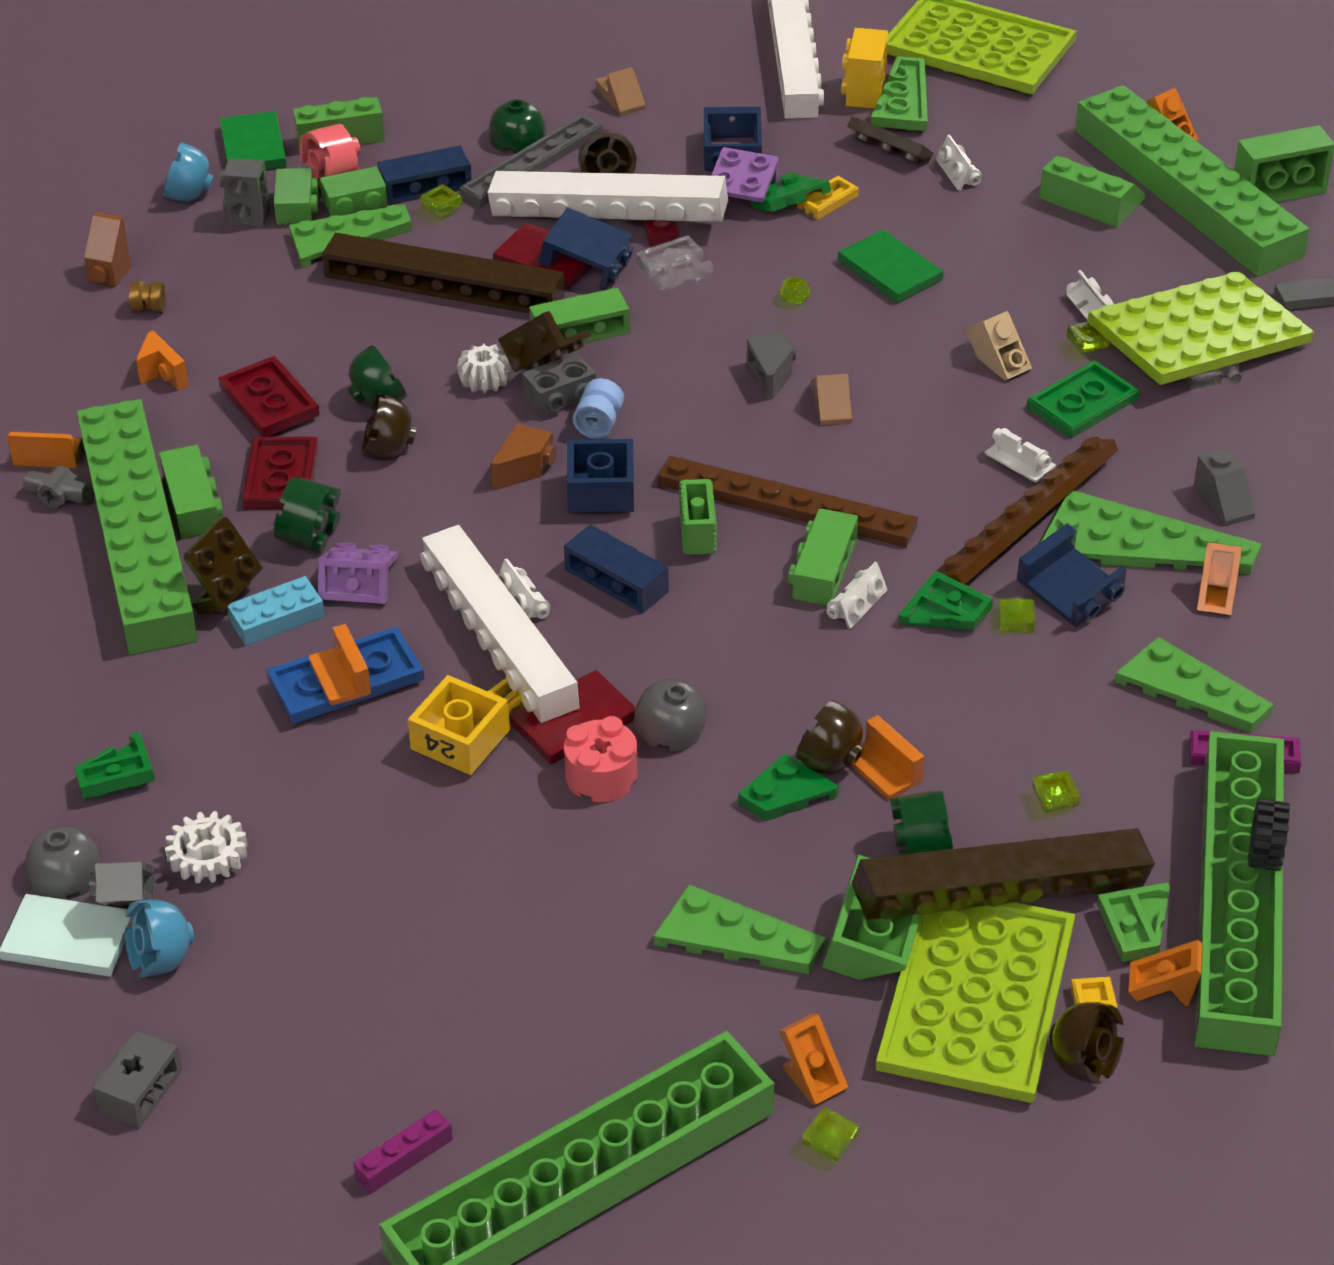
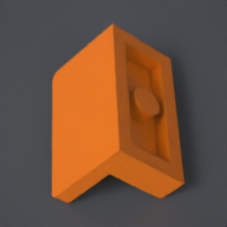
M9 432L7 436L13 466L57 467L59 465L77 468L84 448L82 437H73L71 434Z
M346 624L332 627L335 648L309 655L310 665L329 704L332 706L371 694L368 667Z
M878 715L866 721L865 742L860 744L864 751L858 762L851 767L888 800L923 782L925 756Z

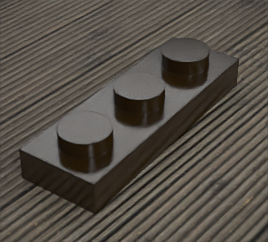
M851 116L847 125L848 128L855 132L854 137L867 144L871 140L879 143L878 148L891 154L894 153V150L902 152L901 157L917 164L918 160L929 163L933 155L932 151L919 143Z

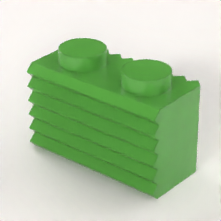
M377 166L320 178L322 199L330 216H341L357 213L361 210L369 211L370 209L375 210L387 207L386 185Z
M312 168L276 169L274 193L276 223L280 226L282 223L287 225L288 223L296 224L306 220L312 221V213L318 212L317 195H319L318 178H313Z
M710 479L682 480L679 482V513L683 553L686 555L713 554L716 552L717 525L712 481Z

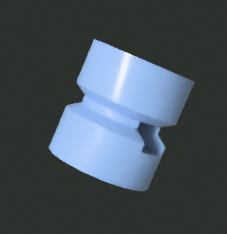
M599 378L590 381L585 387L573 414L575 428L589 438L600 439L608 436L624 403L622 389L608 379Z

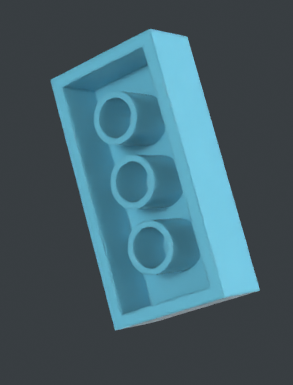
M306 576L237 600L227 606L229 621L245 646L325 617L323 601Z

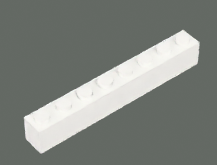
M767 0L784 118L818 117L819 106H824V91L821 89V73H819L818 58H816V43L814 42L813 27H811L809 1Z
M496 171L488 190L492 216L560 218L568 207L595 219L722 222L728 202L725 176Z
M460 525L423 537L424 552L420 553V558L424 569L427 572L431 571L433 573L439 590L446 591L453 609H459L462 613L466 627L469 630L473 629L475 631L481 648L483 650L488 649L491 653L497 670L504 671L510 688L513 691L517 690L521 694L526 710L528 712L533 711L538 720L543 723L579 709L577 681Z

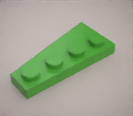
M897 56L890 71L888 81L884 85L882 95L876 104V109L872 113L870 124L877 127L905 129L912 132L917 130L926 131L928 116L925 59Z
M403 204L390 205L386 208L369 211L361 210L357 213L341 216L333 215L313 221H301L296 224H290L289 229L301 268H305L311 265V260L322 257V252L335 232L386 240L412 231V224L406 206Z
M1160 637L1156 638L1119 669L1115 675V683L1125 687L1128 683L1143 688L1142 693L1155 698L1158 694L1177 700L1176 706L1187 710L1199 708L1208 712L1207 717L1252 733L1270 717L1273 711L1272 703Z
M689 884L655 933L654 946L668 948V944L686 947V952L702 955L703 950L723 953L724 959L739 961L742 958L759 960L761 966L809 974L825 949L826 938Z

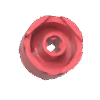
M342 124L311 130L301 136L299 143L302 164L307 163L308 168H312L313 178H318L319 189H321L320 178L359 170L357 154H360L361 151L359 141L356 137L351 138Z
M614 716L574 725L567 730L564 742L565 779L569 789L579 797H581V793L590 796L591 801L599 803L615 801L626 796L630 792V786L638 778L637 741L631 730L623 725L621 719Z

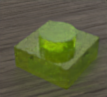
M444 184L420 196L421 206L439 218L462 206V196Z
M1084 322L1068 326L1066 337L1082 352H1092L1109 347L1110 341L1091 326L1090 323Z
M999 599L998 616L1000 632L1034 633L1035 613L1033 599Z
M1068 770L1033 777L1032 788L1044 813L1080 805L1081 796Z
M824 1107L803 1133L802 1144L837 1163L858 1137L859 1125Z

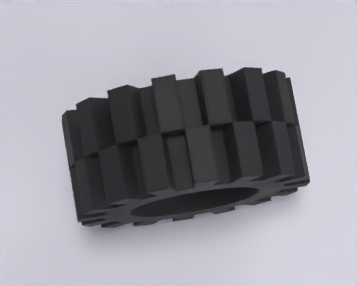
M1257 799L1254 818L1252 819V830L1250 832L1249 867L1281 871L1287 845V833L1289 831L1290 803Z

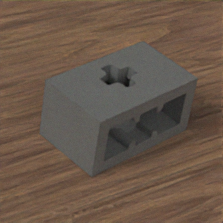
M136 1030L128 1042H124L119 1047L115 1059L106 1071H102L97 1076L94 1082L93 1093L98 1113L140 1129L182 1072L178 1045Z

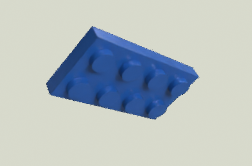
M395 626L354 640L369 670L371 694L333 706L330 705L310 665L309 655L266 669L267 679L292 725L424 680L423 668L398 627Z

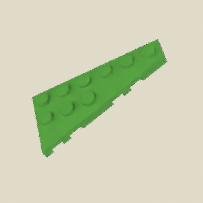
M1073 490L1065 497L1042 541L1068 523L1077 530L1075 549L1088 559H1097L1101 565L1155 568V563L1173 564L1174 570H1186L1187 565L1204 566L1207 542L1242 547L1238 574L1249 575L1260 555L1262 545L1245 538H1239Z

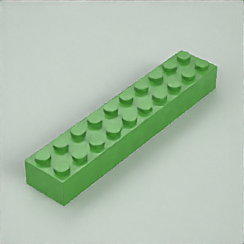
M1124 85L1118 86L1078 102L1075 131L1257 277L1305 257L1309 227Z
M141 399L77 410L82 441L129 655L198 642L193 610Z
M1213 731L1209 733L1204 765L1198 940L1202 943L1201 976L1196 987L1194 1047L1275 1056L1281 1030L1283 865L1281 871L1249 867L1248 854L1252 819L1254 818L1257 799L1283 802L1284 739Z
M726 1030L380 1223L383 1254L391 1265H511L773 1114L774 1083Z

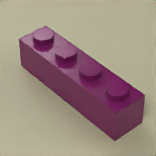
M437 1109L433 1110L354 1162L355 1179L371 1195L452 1141L451 1124Z

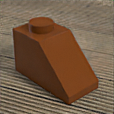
M98 212L94 213L84 256L89 282L116 287L130 269L131 260L123 217Z
M516 424L491 461L492 488L501 489L541 477L548 465L551 466L556 458L557 449L553 446V432Z

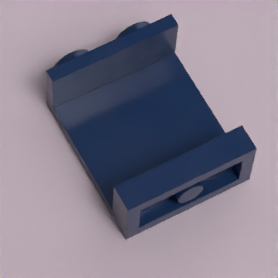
M567 207L543 240L539 264L550 268L558 255L563 253L603 270L599 288L605 290L611 280L616 281L618 279L622 264H628L634 249L630 247L632 234Z
M1066 523L1019 558L1017 580L1070 624L1077 627L1086 619H1093L1110 601L1115 602L1122 596L1125 591L1124 584L1127 570L1121 566L1110 575L1104 572L1075 549L1077 530Z

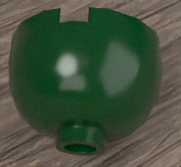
M514 99L500 105L491 116L489 140L492 146L499 151L505 152V148L514 149V154L546 136L544 118L539 109L531 103Z
M371 345L360 352L353 359L348 372L352 384L347 388L349 393L357 403L363 401L370 408L378 393L392 396L401 401L407 397L400 380L394 377L391 372V366L375 346Z

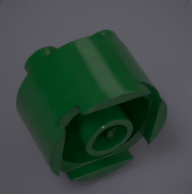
M293 477L287 484L280 503L284 504L282 515L276 513L274 522L275 538L295 546L323 553L328 540V531H335L340 520V512L335 511L340 500L341 490L305 478Z
M929 791L890 798L893 820L900 819V823L893 824L896 845L905 847L903 850H898L899 855L953 849L952 837L948 826L949 819L942 791Z

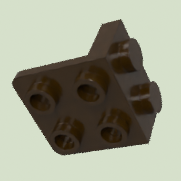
M547 311L498 338V341L514 373L523 369L528 371L556 361L567 353L570 354L585 346L583 340L589 338L591 334L587 330L564 339L551 312Z
M227 517L219 518L184 553L186 564L205 589L191 604L198 615L211 612L219 614L226 610L227 606L241 591L251 584V581L263 569Z

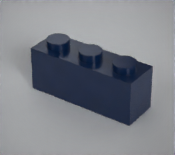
M461 145L377 162L379 173L386 185L388 205L460 191L459 187L472 180L471 164Z
M591 524L564 545L565 571L642 614L669 592V567Z

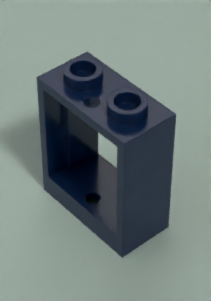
M704 107V171L714 170L723 147L762 154L761 107ZM753 137L754 144H711V138Z

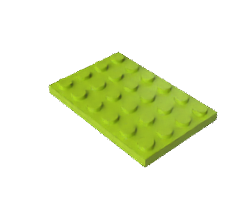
M918 0L888 34L887 54L895 58L897 56L925 59V65L939 68L942 71L957 73L970 79L982 80L995 86H1003L1017 90L1020 93L1033 95L1076 41L1077 31L965 0Z
M1239 271L1230 272L1215 278H1208L1189 285H1181L1178 288L1163 292H1155L1148 296L1133 298L1118 304L1106 305L1103 308L1089 311L1087 320L1091 326L1159 385L1311 343L1314 331L1300 319L1296 318Z
M1011 902L1003 903L996 907L987 905L970 907L961 911L945 910L921 915L907 967L904 971H901L876 1059V1071L1034 1104L1073 932L1075 914Z

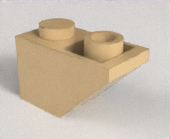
M1008 311L965 329L977 358L1003 380H1008L1032 369Z

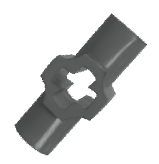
M58 465L50 474L31 470L24 478V489L27 492L36 493L38 499L43 501L49 508L58 509L66 500L86 504L92 495L91 484L78 481L77 475L73 474L65 466Z

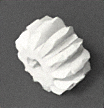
M484 343L480 347L471 345L470 350L462 351L461 357L458 359L457 370L463 387H470L472 392L483 390L485 394L487 390L498 391L499 386L507 385V380L510 378L511 365L503 349H498L496 344L490 347Z

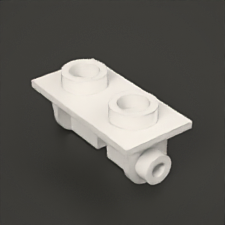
M947 135L943 145L938 150L937 162L958 191H961L964 184L978 185L981 182L982 173L974 165H971V161L965 154L964 148L961 145H957L952 137Z
M1078 270L1081 279L1068 284L1066 287V296L1080 310L1086 320H1088L1089 311L1103 308L1106 305H1114L1107 294L1104 296L1100 294L1102 291L1093 277L1088 279L1081 270Z
M997 428L993 432L992 439L995 440V444L985 451L987 456L1035 483L1042 479L1044 474L1056 468V464L1051 462V457L1048 456L1046 450H1042L1027 441L1022 446V438L1011 433L1007 428Z
M504 559L500 572L497 575L529 619L531 617L546 618L550 613L549 602L543 598L540 592H535L536 587L524 569L513 567L508 559Z
M874 562L866 570L858 571L855 578L844 588L845 593H840L835 599L828 602L826 612L830 618L845 619L848 629H851L887 591V587L878 562Z

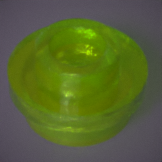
M790 277L780 287V297L790 304H800L810 297V288L804 279Z

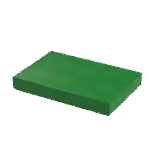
M276 111L220 118L227 163L229 158L264 161L265 170L287 167Z
M884 229L838 251V261L897 303L943 280V270Z
M1094 360L1027 398L1026 408L1072 439L1138 400L1140 390Z

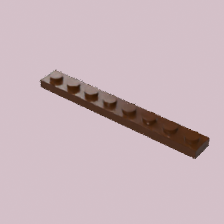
M1090 437L1081 443V447L1074 453L1065 456L1060 465L1044 474L1043 479L1038 484L1027 489L1024 492V496L1017 502L1007 506L1004 509V513L996 520L987 523L981 533L966 541L964 547L955 555L945 559L944 564L936 571L962 584H966L1118 451L1115 440L1100 439L1099 437Z
M670 455L658 474L659 486L679 490V482L682 480L710 479L713 485L715 500L806 523L809 520H815L819 508L857 515L858 536L906 548L917 528L918 517Z

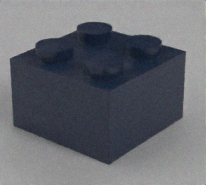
M633 439L567 440L568 513L634 512Z

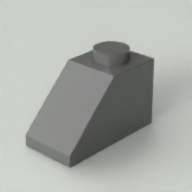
M783 331L747 338L746 363L766 400H771L792 375V361L796 360L795 346L793 342H788Z
M1225 448L1198 455L1194 487L1224 526L1254 519L1255 510L1244 468L1230 450Z

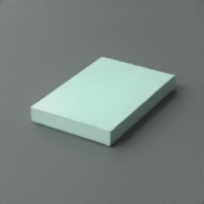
M25 894L0 947V958L5 961L111 977L125 945V928H132L133 916L126 917L128 909Z

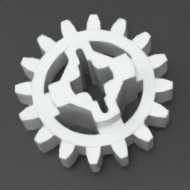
M216 811L212 812L210 818H204L202 812H198L197 819L193 821L185 817L183 818L184 826L174 825L172 827L173 835L166 836L167 847H165L167 862H170L173 873L180 871L183 880L193 875L196 883H200L203 877H209L212 883L216 881V875L220 873L227 878L230 876L229 868L240 869V859L247 858L246 847L248 845L246 833L242 832L241 823L236 822L232 824L230 815L218 819ZM226 840L230 842L229 846L226 845ZM184 848L187 849L186 854L183 853Z

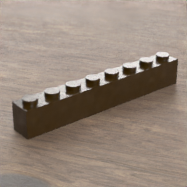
M336 232L322 252L325 278L530 314L529 306L562 300L565 297L564 272Z
M1134 828L861 859L853 877L852 886L866 920L879 918L888 920L904 915H927L937 911H961L970 907L987 905L996 907L1003 903L1020 901L1029 903L1037 899L1067 898L1078 894H1101L1111 890L1139 888L1144 886L1155 863L1139 829Z

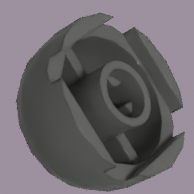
M675 679L657 681L643 691L635 707L634 727L639 736L651 746L657 748L659 743L669 746L668 751L688 749L698 742L705 726L706 708L699 692L688 683Z
M71 826L52 827L41 832L33 839L26 853V875L30 881L31 888L36 894L67 900V895L79 891V896H82L90 891V873H95V864L101 863V855L91 836L84 831Z

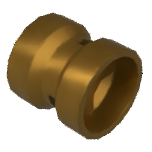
M132 281L129 289L131 311L142 312L147 308L153 312H164L166 305L164 282L154 281L151 284L145 285L142 281Z

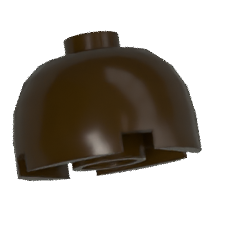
M601 129L592 132L583 140L579 148L578 164L581 173L633 174L636 169L637 156L633 145L625 135L615 130Z
M378 393L371 407L376 412L373 411L371 418L367 420L362 443V455L386 460L399 455L406 444H413L417 426L411 425L412 414L401 400Z
M831 700L815 716L814 719L818 720V723L814 726L813 730L811 731L807 728L795 755L796 759L806 767L819 773L829 774L842 770L847 764L854 766L864 751V748L860 746L863 731L859 718L845 705L840 704L836 700Z
M1082 1002L1070 1006L1054 1023L1050 1030L1049 1039L1055 1060L1066 1074L1093 1084H1101L1102 1082L1099 1079L1102 1075L1105 1078L1111 1077L1120 1061L1124 1038L1117 1036V1024L1123 1025V1018L1118 1008L1100 1002Z

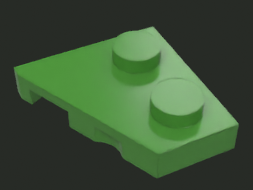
M1168 882L1098 895V909L1122 962L1141 959L1159 953L1170 889Z

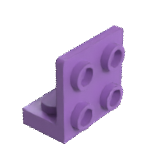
M723 147L711 176H725L729 197L763 202L769 185L780 180L779 157Z
M337 543L336 547H332L319 558L318 595L322 600L385 604L388 601V569L398 559V551H389V546L370 545L369 549H356V544Z

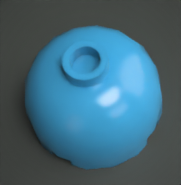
M180 142L177 149L178 156L172 162L164 187L165 192L162 197L185 203L197 199L203 190L208 192L214 175L209 174L210 163L207 156L201 150Z
M149 899L132 902L126 913V917L133 916L132 928H125V943L130 965L133 970H136L139 966L141 967L142 972L138 975L140 978L154 977L172 972L181 965L188 953L189 945H192L194 941V931L191 923L186 922L183 913L175 905L164 900Z

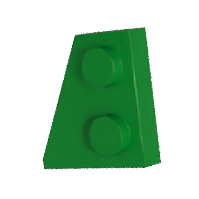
M790 172L782 175L779 181L769 185L763 202L750 200L753 209L773 212L788 205L806 201L805 193L816 191L821 192L823 195L831 192L829 180L801 176L795 172Z
M934 571L898 614L899 623L908 626L975 630L993 608V598L942 573Z
M140 731L129 735L130 743L116 751L114 747L110 746L100 752L95 758L88 759L74 767L83 799L100 797L113 791L129 787L135 788L155 781L153 769Z
M784 753L738 793V804L768 821L781 817L786 812H796L809 808V801L824 796L829 801L834 800L839 796V786Z

